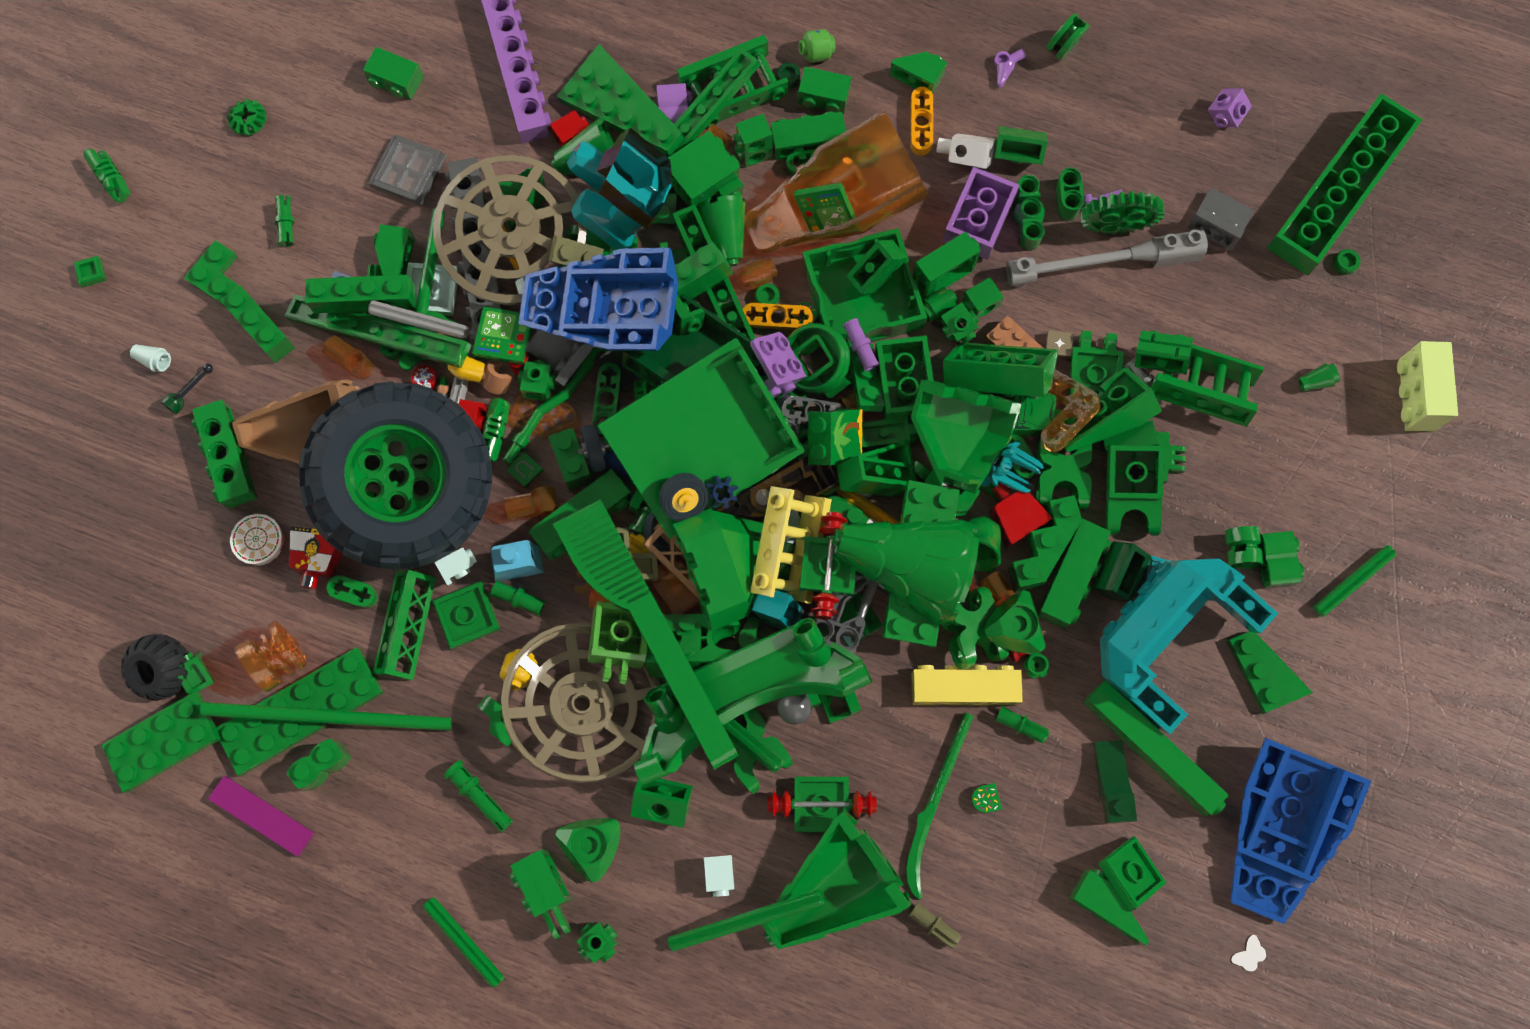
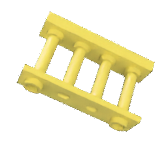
M771 486L750 593L774 597L775 589L784 590L786 594L791 595L796 601L812 604L814 592L799 590L805 536L825 537L819 532L820 528L825 527V523L820 519L830 511L832 500L805 495L803 502L793 499L794 490ZM790 510L802 512L799 528L788 526ZM785 536L797 538L794 554L782 552ZM780 562L791 564L789 580L777 578Z

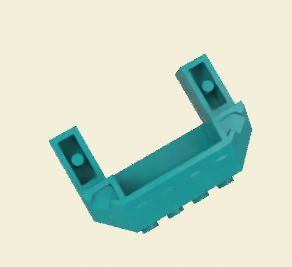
M1221 559L1165 561L1156 570L1158 575L1152 582L1147 581L1139 589L1138 593L1140 595L1134 602L1129 601L1120 611L1122 615L1116 622L1111 621L1102 631L1104 633L1100 639L1102 678L1155 726L1168 734H1171L1188 714L1152 682L1157 675L1149 666L1208 600L1216 601L1249 632L1261 634L1279 614L1242 581L1245 576Z

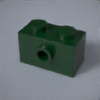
M1112 541L1092 588L1110 600L1131 601L1151 555L1134 543Z

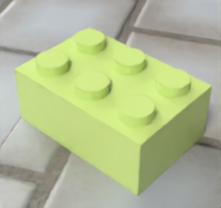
M1420 341L1402 356L1397 363V372L1401 378L1399 396L1403 402L1401 420L1404 422L1405 431L1435 432L1458 416L1452 342Z

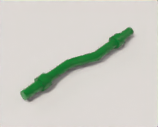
M594 346L579 365L564 390L535 409L521 432H517L511 442L513 444L502 459L504 462L511 465L520 450L525 449L530 440L528 438L541 418L572 396L585 374H589L595 364L593 362L602 349Z

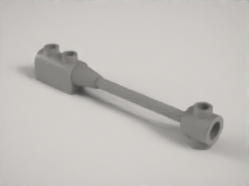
M1192 230L1190 232L1153 237L1149 241L1126 250L1036 264L1033 257H1022L1007 261V279L1010 286L1020 288L1024 287L1027 283L1036 282L1037 274L1120 260L1151 261L1153 268L1201 261L1207 252L1208 242L1203 230Z

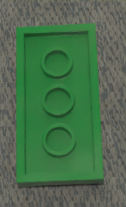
M200 692L189 694L101 745L122 793L134 790L221 740L211 716L200 715L201 704L204 702Z

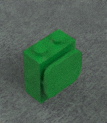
M710 130L668 157L671 162L672 171L671 186L688 207L694 204L697 206L698 203L709 199V201H712L718 196L719 189L739 176L740 164L734 155H729L725 150L723 141L718 136L715 137Z

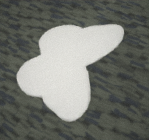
M1251 935L1247 941L1246 951L1234 954L1231 961L1234 964L1243 966L1247 971H1255L1257 963L1265 960L1266 952L1260 946L1257 936Z

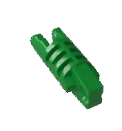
M93 149L84 150V158L104 190L116 203H124L131 193L125 183V179L106 151L101 150L96 153Z
M493 398L485 416L486 421H484L481 430L491 462L497 461L502 445L501 439L504 438L505 426L508 424L510 403L501 398Z

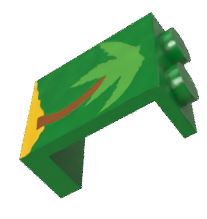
M862 409L808 412V464L837 465L862 454Z

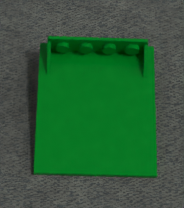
M737 338L732 339L597 425L669 539L675 536L673 524L680 521L673 520L664 513L659 503V491L664 482L671 476L679 473L694 474L703 481L708 493H711V488L706 484L711 483L714 485L716 483V475L719 476L721 481H725L726 477L729 476L731 477L729 485L738 486V489L733 491V495L736 497L804 452V448L787 422L788 417H785L781 412L773 395L767 389ZM726 485L723 488H716L715 491L718 493V499L722 496H728L729 493L726 491ZM713 497L708 498L707 505L701 513L716 510L723 503H719L715 508L713 506L715 499Z

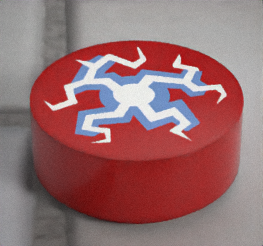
M422 365L412 372L411 381L419 385L431 384V388L434 389L438 384V376L432 367Z

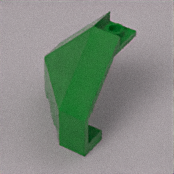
M921 380L911 420L941 486H955L974 494L977 492L1011 441L1021 403L991 394H981L962 387L947 386L941 382Z
M709 510L673 524L676 542L686 559L689 577L699 595L701 611L713 631L748 617L752 611V601L755 593H750L764 523Z

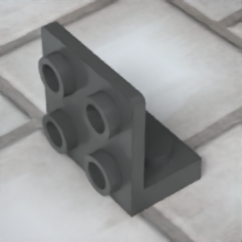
M1210 188L1187 228L1203 230L1208 239L1232 251L1245 231L1244 228L1254 210L1214 188Z
M538 330L529 341L527 351L539 360L551 365L552 369L557 372L555 380L564 386L594 346Z

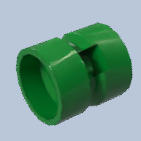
M1241 526L1225 530L1226 546L1231 549L1227 552L1228 565L1234 569H1250L1264 565L1262 549L1258 548V545L1261 543L1259 527Z

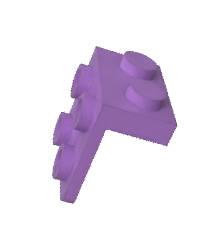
M781 332L755 338L750 342L755 355L769 378L764 381V384L774 398L781 393L782 395L790 393L796 389L795 384L806 377L802 364L793 353L788 339Z

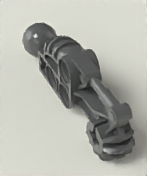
M856 570L854 595L832 594L839 599V603L833 605V609L838 611V615L832 616L831 620L818 618L814 620L817 627H824L828 631V636L824 637L826 645L835 642L855 654L865 627L864 618L868 606L871 605L879 583L875 580L870 581ZM864 589L857 617L842 624L839 623L845 604ZM849 636L853 640V645L850 647L843 646L840 643V637ZM808 694L779 699L777 710L783 721L788 724L797 725L809 718L812 705L807 696Z

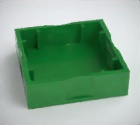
M899 228L864 236L853 242L836 243L803 252L802 266L814 306L817 309L819 323L837 330L844 337L847 344L851 343L843 324L855 318L858 319L865 337L869 338L871 342L925 328L927 315L918 287L910 273L909 259L900 266L876 293L860 294L846 276L878 240H893L908 258Z

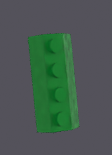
M959 342L943 360L944 385L962 387L985 395L1000 393L1005 397L1022 395L1030 399H1039L1045 397L1051 388L1058 349L978 343L963 344Z

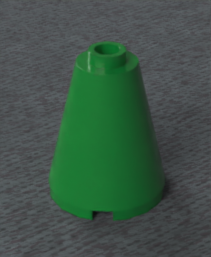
M603 118L595 120L553 153L554 159L551 162L555 170L559 173L561 172L563 176L574 174L570 171L567 161L573 149L581 141L590 143L604 153L612 147L615 140L608 126L602 127Z
M740 195L717 197L718 201H714L711 204L709 199L698 203L696 207L712 242L723 253L730 267L739 265L738 261L743 259L745 198L742 199Z

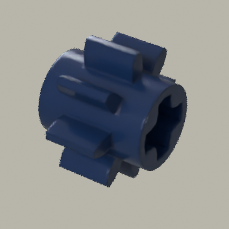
M716 475V483L714 485L711 483L706 484L711 488L708 498L713 497L715 499L713 502L715 508L719 503H723L725 508H728V501L731 499L737 501L733 491L737 490L738 486L729 485L731 477L728 476L725 481H721L719 476ZM726 485V491L729 493L728 496H722L718 499V493L715 491L716 488H723Z

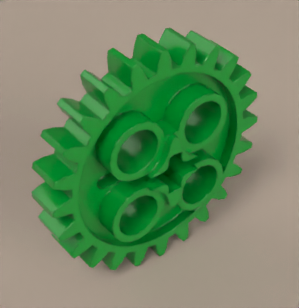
M1122 191L1119 195L1110 193V197L1100 196V200L1092 199L1091 203H1086L1085 207L1082 208L1081 224H1083V228H1087V231L1093 230V233L1101 231L1102 235L1106 233L1114 235L1117 232L1125 234L1127 231L1134 233L1135 230L1143 231L1144 227H1152V224H1157L1159 220L1163 219V215H1165L1163 199H1159V196H1153V193L1144 195V191L1138 194H1134V191L1125 194Z

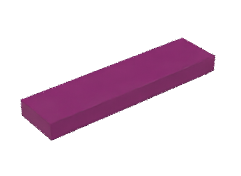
M223 776L208 798L211 802L296 856L302 854L315 834L311 829L227 776Z

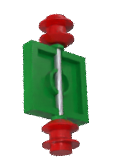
M827 512L820 519L825 523V527L820 528L819 532L827 538L805 536L799 590L820 593L812 597V600L817 603V607L812 608L811 612L816 614V618L822 620H831L832 616L838 615V611L833 609V605L839 603V599L832 594L854 595L856 569L835 555V546L832 545L835 530H839L841 525L847 523V519L838 512Z
M794 777V799L791 801V796L786 790L783 796H777L773 790V796H767V812H773V818L776 813H783L784 817L787 818L791 813L792 807V810H794V832H826L834 818L838 817L843 811L849 813L852 807L853 813L857 818L860 817L861 813H867L869 818H871V814L877 812L876 796H871V791L868 792L867 796H861L859 791H856L852 802V799H849V777Z

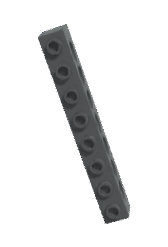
M477 157L448 162L449 172H445L447 185L460 172L470 165L479 162ZM479 168L464 177L454 187L450 195L463 200L465 195L474 186L483 181L482 169ZM464 186H470L466 190H461ZM485 189L479 192L470 203L483 208L487 204ZM451 207V209H455V213L457 214L458 209ZM465 212L463 220L464 236L468 235V232L471 230H478L479 217ZM452 216L454 230L456 216ZM482 241L469 245L468 248L472 253L481 252L476 258L485 264L490 250L487 249ZM462 253L463 261H459L461 275L465 276L469 283L476 286L478 280H475V277L481 274V271L476 269ZM491 276L486 291L501 294L499 278ZM463 289L465 299H469L470 306L466 307L468 321H472L473 329L469 331L471 343L474 345L483 306L503 310L504 308L503 304L488 301L479 303V298Z

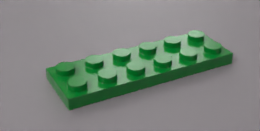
M908 480L905 487L900 523L955 520L960 490ZM889 592L882 638L936 647L940 623H935L906 601L900 600Z
M356 647L257 705L355 711L381 696L384 692L361 649ZM232 718L216 729L221 737L219 741L237 776H243L331 724Z

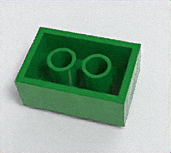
M927 336L876 341L874 353L876 360L879 362L877 368L885 405L882 411L883 419L903 417L911 419L921 380L934 381Z

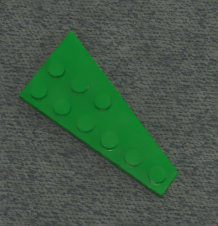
M598 44L557 95L560 103L594 120L603 118L604 122L602 124L621 133L632 128L661 153L669 157L684 139L682 132L600 44Z

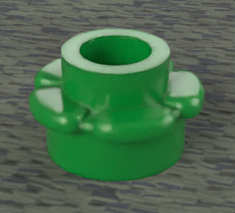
M1031 653L1024 660V669L1027 670V674L1032 678L1044 677L1049 672L1050 662L1046 656L1040 653ZM1035 663L1039 664L1038 668H1035Z

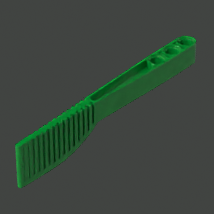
M601 499L553 523L572 562L588 585L609 603L631 613L713 769L715 770L739 757Z

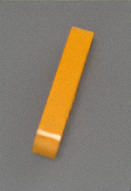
M918 87L912 92L910 101V147L913 153L923 156L931 151L933 145V93L926 87ZM919 96L924 97V108H920ZM920 116L925 117L928 120V124L920 126L915 122V119ZM920 134H924L925 146H920Z
M749 303L743 308L751 328L796 330L809 322L814 323L815 321L813 313L806 306ZM753 310H756L759 315H765V310H767V322H765L763 317H755L754 321H752L748 314H752ZM775 311L784 312L785 317L782 322H772L771 316ZM792 311L793 317H801L802 313H805L808 320H804L803 324H800L798 319H791V324H789V312Z

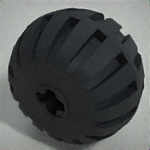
M150 634L142 636L135 640L123 655L121 661L122 678L126 679V686L132 688L131 691L137 696L149 700L170 698L183 688L181 684L183 679H178V676L183 675L187 679L188 672L184 665L187 660L183 656L188 651L184 646H180L181 643L178 640L167 635Z

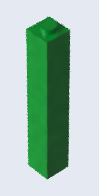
M1106 680L1100 683L1082 702L1202 816L1217 815L1226 806V803L1223 801L1229 795Z

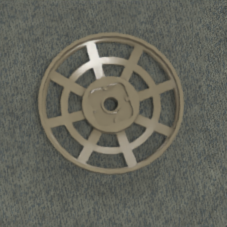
M502 155L483 159L460 172L448 184L440 197L433 222L434 243L437 254L451 278L468 293L491 303L503 305L521 304L523 294L503 295L486 291L491 276L501 279H518L523 277L525 282L526 274L537 272L549 263L548 259L553 240L540 234L539 220L554 216V236L562 237L563 219L561 214L571 212L578 195L564 176L541 161L517 155ZM515 161L527 163L534 167L528 177L513 174L496 176L491 164ZM482 167L486 180L474 186L465 195L463 200L450 195L454 187L464 177ZM543 171L551 174L563 185L572 201L557 204L551 193L537 182ZM516 182L523 184L517 196L503 195L499 183ZM489 187L493 199L483 208L470 203L479 192ZM532 190L538 191L550 206L535 210L527 201ZM447 205L458 209L455 220L457 239L443 245L440 223L443 208ZM465 212L479 217L478 230L464 236L463 220ZM514 221L516 223L515 230L512 232L503 231L502 225L504 222ZM578 222L577 242L586 244L587 228ZM482 241L487 249L490 250L485 264L473 255L468 248L469 245ZM535 244L548 249L538 261L529 266L525 253L530 251ZM461 249L466 259L476 269L481 271L476 286L469 283L455 270L447 257L448 255ZM500 256L507 258L515 257L519 269L506 271L495 269V266Z
M569 623L556 626L530 640L517 653L510 664L503 682L501 694V713L504 726L512 744L521 756L536 769L549 776L563 781L578 783L597 782L612 778L626 771L635 762L640 760L646 738L643 740L631 733L637 715V701L644 700L646 693L652 688L661 686L659 677H649L645 662L642 668L649 679L651 687L635 691L634 685L627 674L626 684H623L626 693L615 695L612 694L608 684L602 680L603 667L597 675L581 672L579 659H588L589 650H578L576 634H591V623ZM618 632L615 633V635H616L618 638H623V637H620V636H621V633H618ZM565 635L566 652L551 657L540 667L527 657L543 643ZM568 660L570 674L558 682L546 673L555 665ZM611 665V670L617 676L619 675L620 666ZM521 666L533 676L526 691L525 707L509 708L511 684L515 673ZM539 682L552 691L549 705L533 706L534 692ZM577 698H584L587 700L589 708L585 711H580L576 709L574 701ZM629 703L628 717L625 726L621 727L610 718L613 714L614 706ZM654 715L652 718L651 725L655 724ZM551 716V719L558 728L550 739L540 730L535 717ZM527 718L533 734L544 745L536 757H533L519 741L513 729L511 719ZM604 728L616 736L608 745L595 750L592 735ZM566 734L581 737L584 752L570 751L558 745ZM623 741L638 749L621 765L600 773L597 758L612 752ZM552 753L568 759L586 760L589 775L566 774L551 769L544 764Z

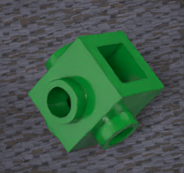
M963 302L943 314L939 319L944 326L941 330L948 341L953 339L955 344L960 341L965 344L976 337L974 332L979 328L977 325L979 319L972 309L967 310ZM957 323H962L964 328H959Z
M541 360L525 361L524 370L520 369L518 384L521 385L520 392L524 399L545 402L549 400L550 391L555 389L556 374L553 373L551 365Z
M590 922L579 932L582 937L577 940V943L580 945L577 950L586 962L592 960L593 963H597L601 960L604 964L616 953L614 947L619 944L615 939L618 934L609 923L604 925L603 922H598L594 925L593 922ZM594 937H598L601 940L599 948H594L591 945Z

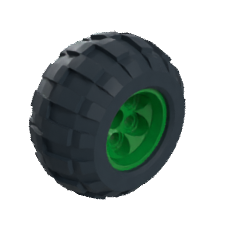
M381 382L344 395L324 414L320 415L312 426L304 449H302L299 461V489L304 508L314 524L313 526L329 544L343 555L372 567L410 569L430 564L447 556L463 544L473 533L481 521L489 502L492 485V464L480 429L459 404L451 398L449 399L432 388L423 385ZM397 442L403 445L404 451L400 456L395 457L389 454L388 449L392 443ZM418 455H423L428 459V464L423 469H417L412 464L413 459ZM371 456L380 459V467L373 471L365 467L367 458ZM396 470L398 473L403 471L405 473L404 481L400 484L397 481L391 482L390 474L392 471ZM423 481L428 484L429 491L426 495L419 496L414 493L413 488L417 482ZM371 483L379 484L381 486L380 495L369 497L366 493L367 486ZM400 495L405 498L406 505L403 509L394 510L391 507L390 501L394 496Z

